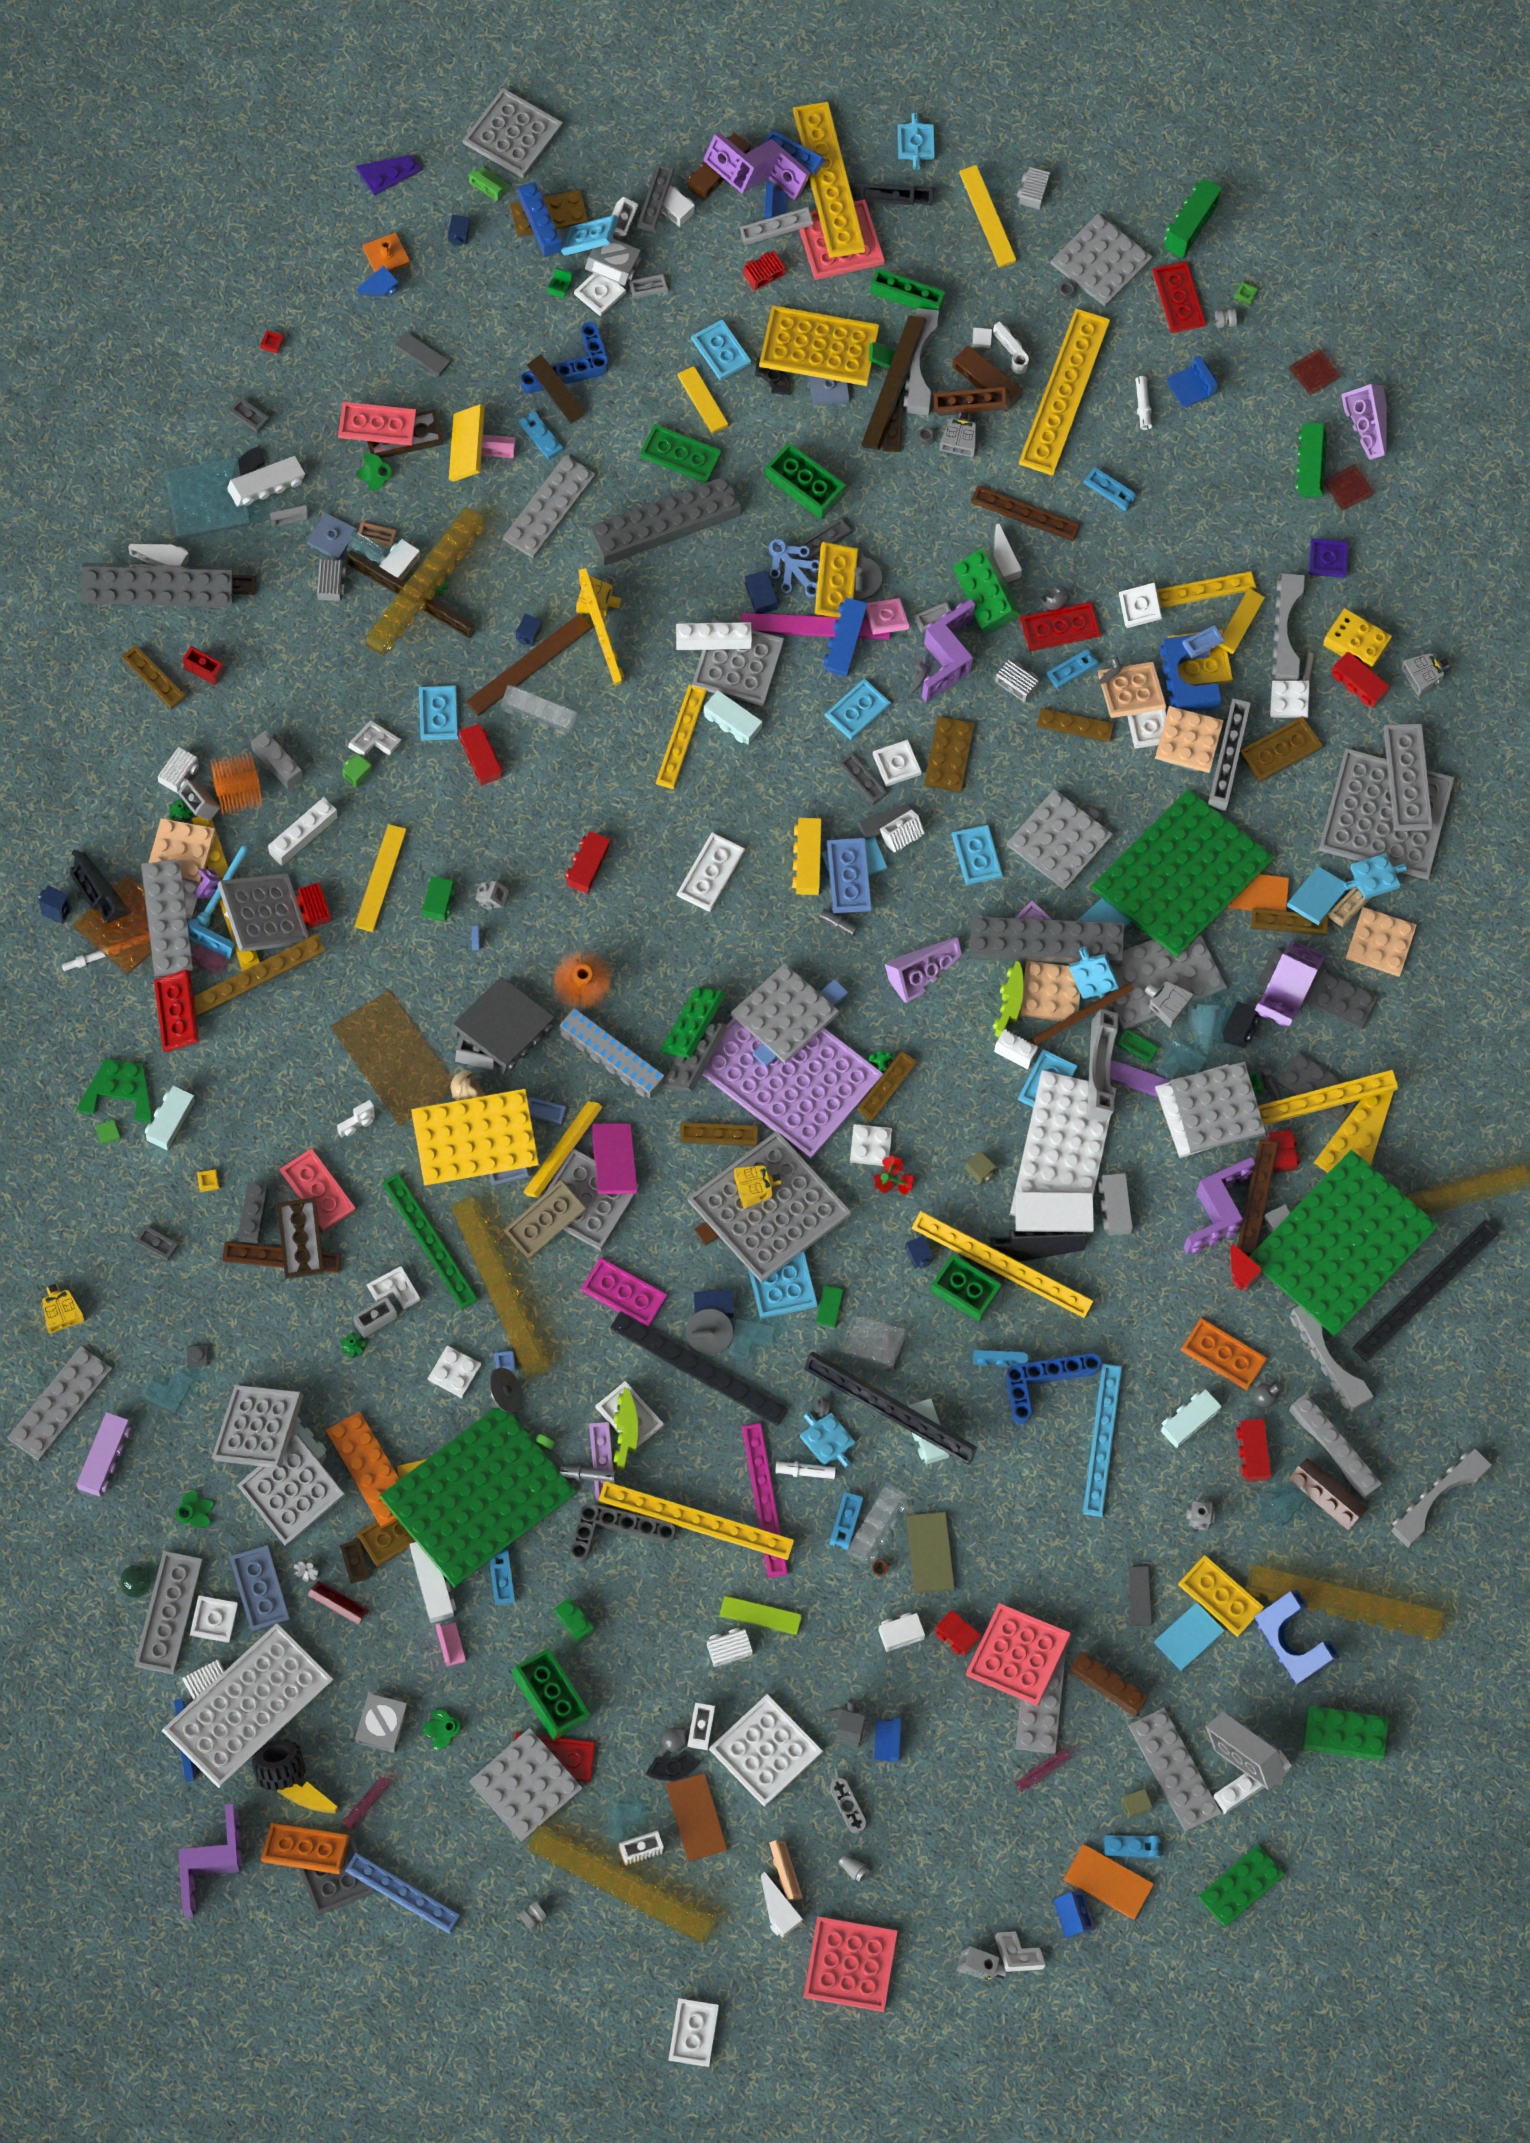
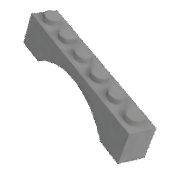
M917 308L916 315H913L925 317L927 322L908 371L910 380L906 379L905 390L909 392L908 396L904 397V407H907V413L929 414L931 391L925 384L921 374L920 356L928 342L936 335L938 310Z
M1282 573L1281 580H1277L1276 591H1280L1279 597H1276L1275 608H1279V611L1275 614L1274 624H1277L1278 628L1274 630L1273 641H1277V645L1273 647L1272 658H1276V663L1272 664L1271 674L1275 675L1274 681H1297L1300 659L1289 642L1287 621L1290 612L1302 599L1304 575Z
M1100 1009L1091 1021L1087 1118L1105 1122L1114 1112L1115 1095L1110 1083V1063L1118 1029V1013Z
M1300 1306L1294 1308L1291 1312V1322L1295 1327H1299L1302 1332L1300 1333L1302 1340L1312 1348L1310 1350L1315 1360L1318 1359L1320 1361L1323 1374L1331 1379V1386L1342 1397L1341 1403L1344 1408L1349 1409L1352 1413L1370 1403L1373 1395L1364 1380L1344 1371L1329 1354L1322 1335V1325Z
M1306 1393L1294 1402L1289 1412L1329 1452L1344 1473L1351 1487L1361 1499L1365 1501L1377 1492L1382 1483L1310 1396Z
M1476 1449L1471 1453L1467 1451L1460 1458L1462 1462L1457 1466L1453 1464L1447 1470L1448 1475L1444 1479L1440 1477L1433 1484L1435 1488L1430 1492L1426 1490L1420 1496L1421 1501L1417 1505L1413 1503L1406 1510L1408 1514L1403 1518L1399 1516L1392 1525L1394 1527L1391 1532L1407 1548L1423 1534L1428 1510L1439 1496L1456 1486L1476 1483L1489 1471L1492 1465Z

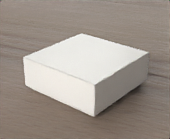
M974 328L972 347L990 348L992 329Z

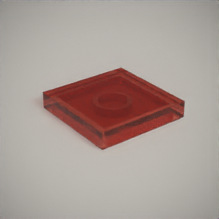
M1320 349L1315 350L1289 366V370L1310 396L1340 378L1338 372Z
M1355 464L1324 479V485L1342 511L1374 495L1373 490Z

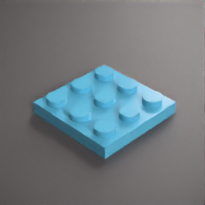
M804 1252L763 1283L748 1269L760 1319L817 1307Z

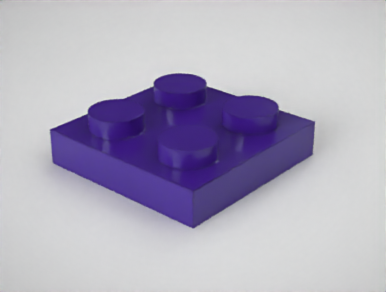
M1311 538L1309 575L1346 578L1348 542Z

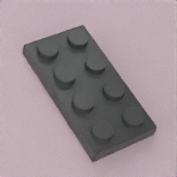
M710 1023L691 1058L677 1056L662 1085L666 1089L693 1092L727 1028L723 1024Z
M1299 1052L1277 1081L1278 1085L1295 1096L1345 1083ZM1358 1100L1320 1110V1112L1341 1125Z

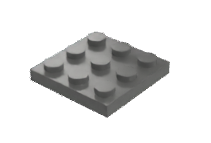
M352 1836L349 1840L340 1874L298 1868L317 1916L374 1894L372 1887L345 1872L354 1854L358 1853Z

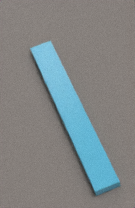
M1102 1364L1083 1514L1103 1516L1122 1366Z

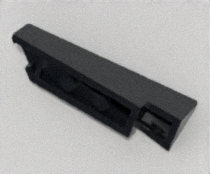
M848 182L851 192L858 200L865 199L866 202L903 205H914V202L928 206L933 204L935 187Z
M73 849L72 855L75 857L74 867H70V875L90 907L97 911L100 909L105 923H110L129 915L131 910L84 852Z
M1009 1230V1238L990 1237V1247L1020 1262L1085 1250L1086 1235H1073V1232Z

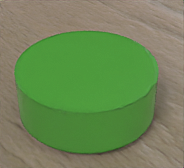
M538 1434L535 1439L537 1444L548 1450H552L556 1444L541 1434Z

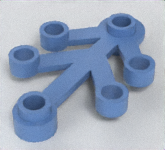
M781 539L773 540L769 544V552L773 556L772 569L769 572V576L773 580L780 578L779 564L781 558L785 563L781 592L789 594L792 591L791 576L793 572L805 587L806 596L816 598L817 583L810 582L799 568H807L812 572H818L819 567L814 569L812 565L814 563L819 565V561L791 559L787 553L799 554L801 558H807L810 552L807 546H787ZM779 546L781 551L777 552L774 548ZM805 549L807 554L803 555L800 551ZM776 571L778 576L774 577L771 573ZM785 585L790 587L788 591L783 590ZM815 589L816 592L814 594H810L809 590Z

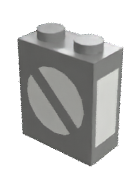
M612 238L609 245L592 249L585 269L625 286L628 279L632 280L635 270L633 269L638 268L640 264V250Z
M378 1692L368 1693L355 1742L395 1753L408 1708L407 1703H404L403 1699L393 1697V1699L385 1698L384 1694Z

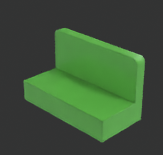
M481 167L478 172L473 169L469 173V183L497 202L510 188L507 182L484 167Z

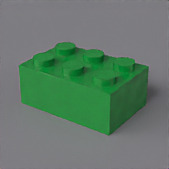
M952 1254L931 1284L930 1292L977 1322H980L999 1294L1002 1284Z

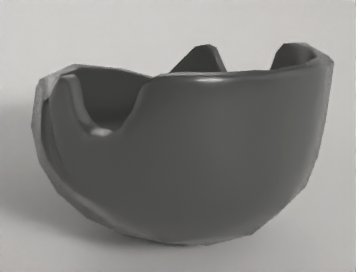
M1062 586V590L1056 587L1040 597V601L1048 610H1057L1066 604L1069 599V593L1064 586Z

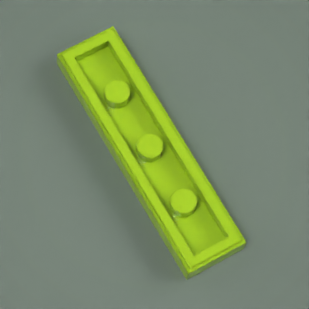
M724 1596L720 1611L721 1617L797 1635L802 1616L801 1614Z

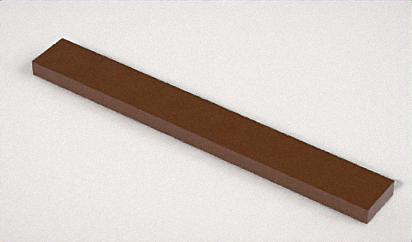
M579 613L469 698L466 704L477 716H480L590 631L592 625Z

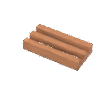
M361 521L357 540L392 548L397 530ZM364 528H367V529H371V530H375V531H379V532L391 534L392 536L390 537V536H386V535H381L380 533L369 532V531H365V530H363V529H364Z

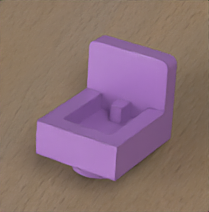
M200 868L198 873L204 879L194 894L198 898L211 899L218 888L217 884L221 880L217 877V873L214 870Z

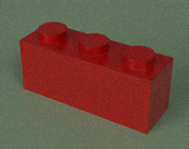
M1347 652L1333 666L1331 671L1333 678L1345 684L1350 693L1358 695L1361 702L1366 706L1374 708L1388 694L1390 686L1350 652Z
M479 723L460 730L459 739L480 786L500 779L503 767L500 760L496 761L494 746L492 744L489 745L487 741L489 736L486 729H482Z
M589 831L587 837L583 836L580 843L582 848L580 852L575 853L572 861L574 865L572 869L568 868L565 875L567 886L588 894L610 848L609 838Z
M1264 1419L1242 1420L1238 1427H1236V1438L1240 1439L1241 1446H1238L1239 1458L1243 1459V1465L1240 1466L1241 1476H1245V1482L1268 1481L1271 1477Z

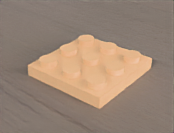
M1153 662L1123 666L1118 675L1101 684L1111 718L1164 710L1166 708ZM1110 669L1099 670V679H1101Z
M1169 706L1155 759L1210 773L1223 720Z
M161 818L149 863L180 860L182 879L201 883L203 877L198 873V870L200 868L206 869L216 834L215 828Z
M1363 907L1346 959L1400 977L1417 925Z
M1026 961L1020 1016L1062 1021L1079 1010L1080 991L1069 966Z

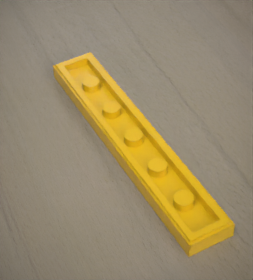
M977 165L960 170V176L998 267L1001 268L1016 263L1015 255Z
M1252 571L1157 589L1160 608L1246 592L1249 588L1256 590V584Z
M689 684L656 780L657 785L674 789L707 692L706 689Z
M388 824L355 923V928L374 932L406 834L405 828Z
M587 1101L523 1191L527 1196L539 1198L602 1109L599 1103Z

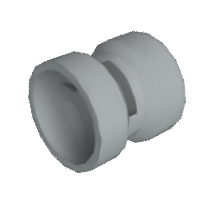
M1234 308L1227 311L1216 310L1215 320L1217 328H1223L1227 325L1230 327L1236 326L1237 318Z
M535 1901L529 1905L527 1910H522L518 1914L530 1930L536 1926L538 1921H543L547 1917Z

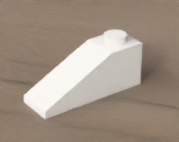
M997 524L994 534L993 556L1007 583L1020 578L1022 569L1000 524Z
M130 544L128 547L130 555L151 565H187L189 561L187 550L180 546Z
M764 1872L761 1874V1881L770 1923L772 1924L770 1928L777 1936L780 1934L784 1938L798 1927L803 1919Z

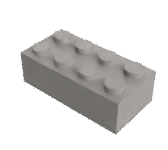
M1222 1711L1206 1726L1214 1751L1266 1789L1270 1790L1286 1776L1283 1768L1284 1763L1279 1757L1280 1752L1278 1748L1273 1744L1269 1745L1266 1743L1261 1735L1252 1733L1247 1725H1241L1233 1715L1229 1716Z

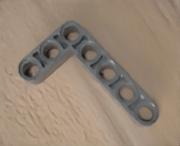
M586 1504L581 1508L571 1546V1557L577 1563H583L587 1560L596 1528L669 1544L675 1538V1527L672 1523L594 1504ZM591 1511L594 1513V1517L586 1518L584 1514ZM611 1516L614 1520L611 1523H606L603 1518ZM631 1521L633 1525L626 1528L623 1526V1522ZM649 1525L652 1527V1530L644 1532L642 1527ZM582 1530H587L590 1534L587 1537H582L579 1533ZM663 1530H669L672 1534L668 1537H665L661 1534V1532ZM577 1549H583L585 1554L578 1556L574 1552Z

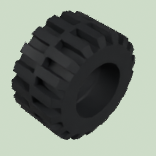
M287 1739L269 1741L251 1759L256 1781L260 1787H264L266 1790L272 1789V1791L293 1787L294 1784L300 1782V1779H303L306 1773L300 1746L294 1741L289 1742Z

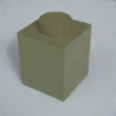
M980 1150L965 1164V1169L980 1185L984 1181L986 1183L995 1176L996 1166Z
M1145 1789L1123 1796L1121 1799L1128 1819L1150 1812L1152 1805H1154L1151 1794H1147Z

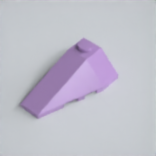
M1370 384L1341 394L1344 412L1347 417L1351 416L1354 422L1352 427L1354 431L1359 432L1361 436L1360 443L1369 460L1385 456L1387 403L1384 387Z
M954 937L902 955L885 964L889 982L905 1003L921 996L926 991L924 987L930 981L934 983L938 979L936 975L942 969L947 970L962 955L958 938Z

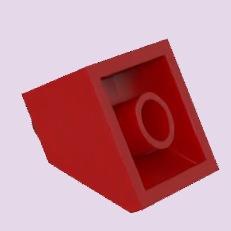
M1232 1243L1230 1245L1232 1284L1239 1291L1243 1289L1247 1292L1262 1276V1268Z

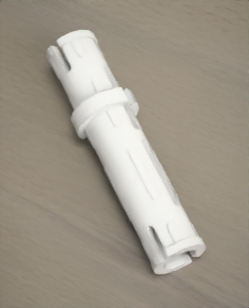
M1139 376V378L1135 379L1139 407L1137 414L1140 417V428L1148 430V428L1152 427L1150 416L1152 408L1149 406L1147 377Z
M777 1461L775 1473L790 1474L793 1477L800 1475L834 1480L836 1467L799 1464L798 1461H794V1463Z

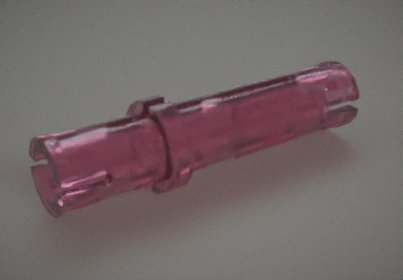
M1063 1748L1035 1769L1031 1768L1028 1770L1025 1776L1014 1782L1018 1790L1023 1792L1034 1783H1039L1041 1778L1067 1760H1070L1068 1752Z
M380 1776L356 1805L352 1806V1810L341 1824L351 1831L357 1822L366 1816L368 1809L390 1786V1783Z

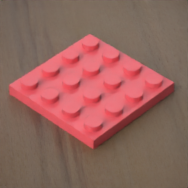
M865 199L853 202L865 246L864 253L829 258L817 210L810 212L814 225L799 229L814 280L884 265L885 260Z
M999 1603L966 1672V1676L1039 1707L1072 1635L1070 1632Z
M817 1916L803 1998L884 2012L897 1931Z

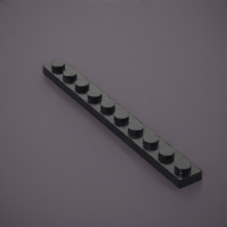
M1485 1219L1353 1346L1352 1350L1367 1362L1493 1241L1499 1232Z
M619 1312L610 1327V1330L776 1426H779L788 1411V1408L622 1312Z
M812 1351L809 1354L804 1368L807 1372L965 1464L970 1465L973 1462L977 1446Z

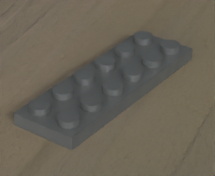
M1274 948L1258 982L1266 986L1269 985L1284 952ZM1319 969L1303 1003L1362 1030L1378 996Z

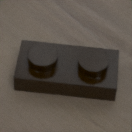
M359 1540L340 1545L350 1584L370 1579Z

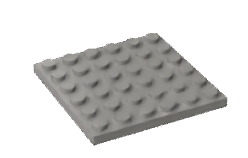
M1345 748L1319 851L1359 862L1386 853L1393 866L1405 864L1406 871L1400 873L1428 880L1454 777L1427 770L1432 830L1394 831L1387 759Z
M778 1131L687 1198L691 1206L761 1283L851 1216V1211ZM765 1166L768 1175L779 1173L781 1184L772 1186V1197L743 1209L734 1179V1168Z

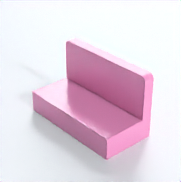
M483 435L482 456L514 458L515 437Z
M456 1622L440 1626V1623L436 1624L446 1667L466 1662Z

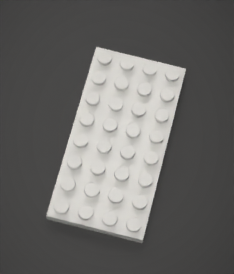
M1041 1071L1015 1192L1092 1193L1094 1195L1110 1116L1105 1122L1087 1118L1089 1081ZM1111 1087V1088H1112V1091H1113V1093H1114V1095H1115V1093H1116V1088ZM1015 1192L1010 1210V1215L1015 1216Z
M276 1623L168 1723L162 1732L220 1788L262 1746L271 1740L333 1681V1678Z

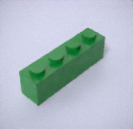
M879 268L876 269L870 286V294L916 310L917 308L938 310L940 313L945 298V291Z
M1324 423L1302 424V431H1299L1301 447L1298 448L1300 464H1297L1299 480H1296V491H1299L1303 498L1323 497L1327 429Z

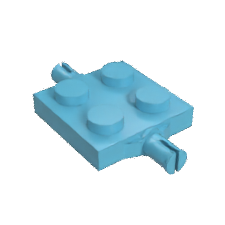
M912 113V123L898 124L897 126L898 159L913 160V169L916 170L917 164V170H919L920 160L934 159L933 124L919 123V114L916 113L915 116V113Z
M1386 853L1351 864L1350 869L1354 875V880L1344 882V887H1346V890L1357 887L1364 899L1399 889L1400 883L1396 874L1406 871V866L1404 863L1393 866Z
M1086 947L1080 948L1079 952L1082 959L1071 963L1069 969L1082 998L1085 999L1092 996L1102 998L1107 995V992L1119 989V983L1106 954L1089 956Z
M811 1412L805 1414L804 1418L810 1424V1427L800 1434L803 1442L823 1466H826L831 1461L839 1460L844 1468H847L851 1462L844 1454L855 1445L852 1437L832 1413L819 1420H816Z

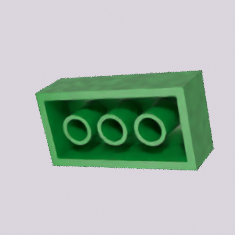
M1205 178L1201 180L1200 184H1195L1192 196L1186 198L1183 204L1185 207L1177 212L1175 222L1173 224L1170 223L1166 230L1167 235L1164 239L1166 243L1165 250L1184 259L1219 204L1222 190L1220 186Z
M789 442L765 467L766 479L821 520L845 495L846 485Z
M981 548L952 566L967 599H971L975 604L974 614L981 629L992 633L1021 615L991 551Z
M549 1648L514 1667L512 1672L513 1678L553 1741L587 1723L591 1714Z
M1309 1706L1306 1710L1302 1750L1382 1761L1385 1755L1389 1717Z

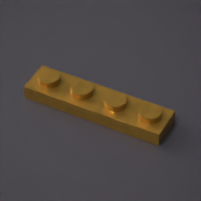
M136 645L122 656V660L171 710L186 699L178 687Z
M1040 708L1036 727L1110 742L1114 723Z
M1252 909L1251 929L1326 936L1328 916L1318 926L1299 913Z
M901 1051L856 1111L872 1122L917 1062Z
M681 1122L680 1143L756 1147L758 1126Z

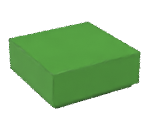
M1241 282L1234 298L1251 305L1258 292V288Z
M114 1120L96 1125L102 1145L120 1139Z

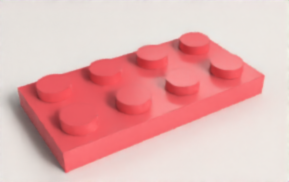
M343 402L338 438L412 446L416 409Z
M312 1148L280 1169V1173L299 1199L316 1198L319 1226L323 1232L356 1211L352 1202Z

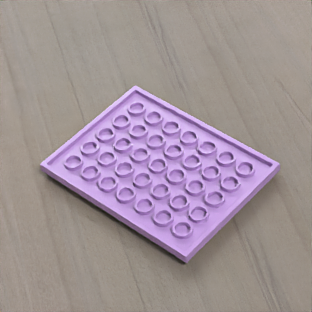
M734 1018L725 1026L727 1029L702 1074L775 1132L778 1131L787 1142L810 1160L868 1095L883 1075L882 1072L825 1028L786 1064L779 1058H776L765 1068L752 1055L762 1043Z

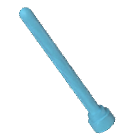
M246 846L240 848L222 880L232 879L248 851ZM219 888L215 891L204 912H201L195 918L199 925L208 928L210 925V915L221 898Z

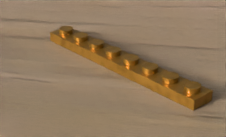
M315 934L194 996L196 1018L325 953L326 950L318 935Z

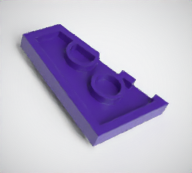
M412 155L356 166V170L374 196L421 171Z

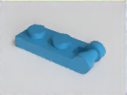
M534 410L529 413V416L518 420L521 427L548 460L563 451L561 444ZM531 422H534L536 425L530 427L529 424Z
M1096 467L1084 480L1085 485L1115 503L1123 511H1126L1129 503L1133 502L1137 497L1133 491ZM1122 494L1125 496V498L1122 499L1119 496Z
M1088 648L1048 671L1047 677L1055 688L1059 689L1084 673L1098 667L1100 662L1094 659L1092 651Z
M196 919L188 920L189 940L228 960L232 958L236 943L199 925Z
M974 1350L972 1363H977L978 1366L996 1364L998 1367H1007L1008 1365L1028 1362V1355L1024 1352Z
M844 1492L829 1545L842 1546V1549H849L863 1497ZM838 1533L846 1534L845 1539L839 1538Z
M504 1549L489 1561L495 1606L515 1603L508 1549ZM503 1559V1564H496L495 1560Z
M1105 1835L1104 1856L1160 1858L1159 1844L1161 1843V1837ZM1145 1844H1151V1850H1145Z

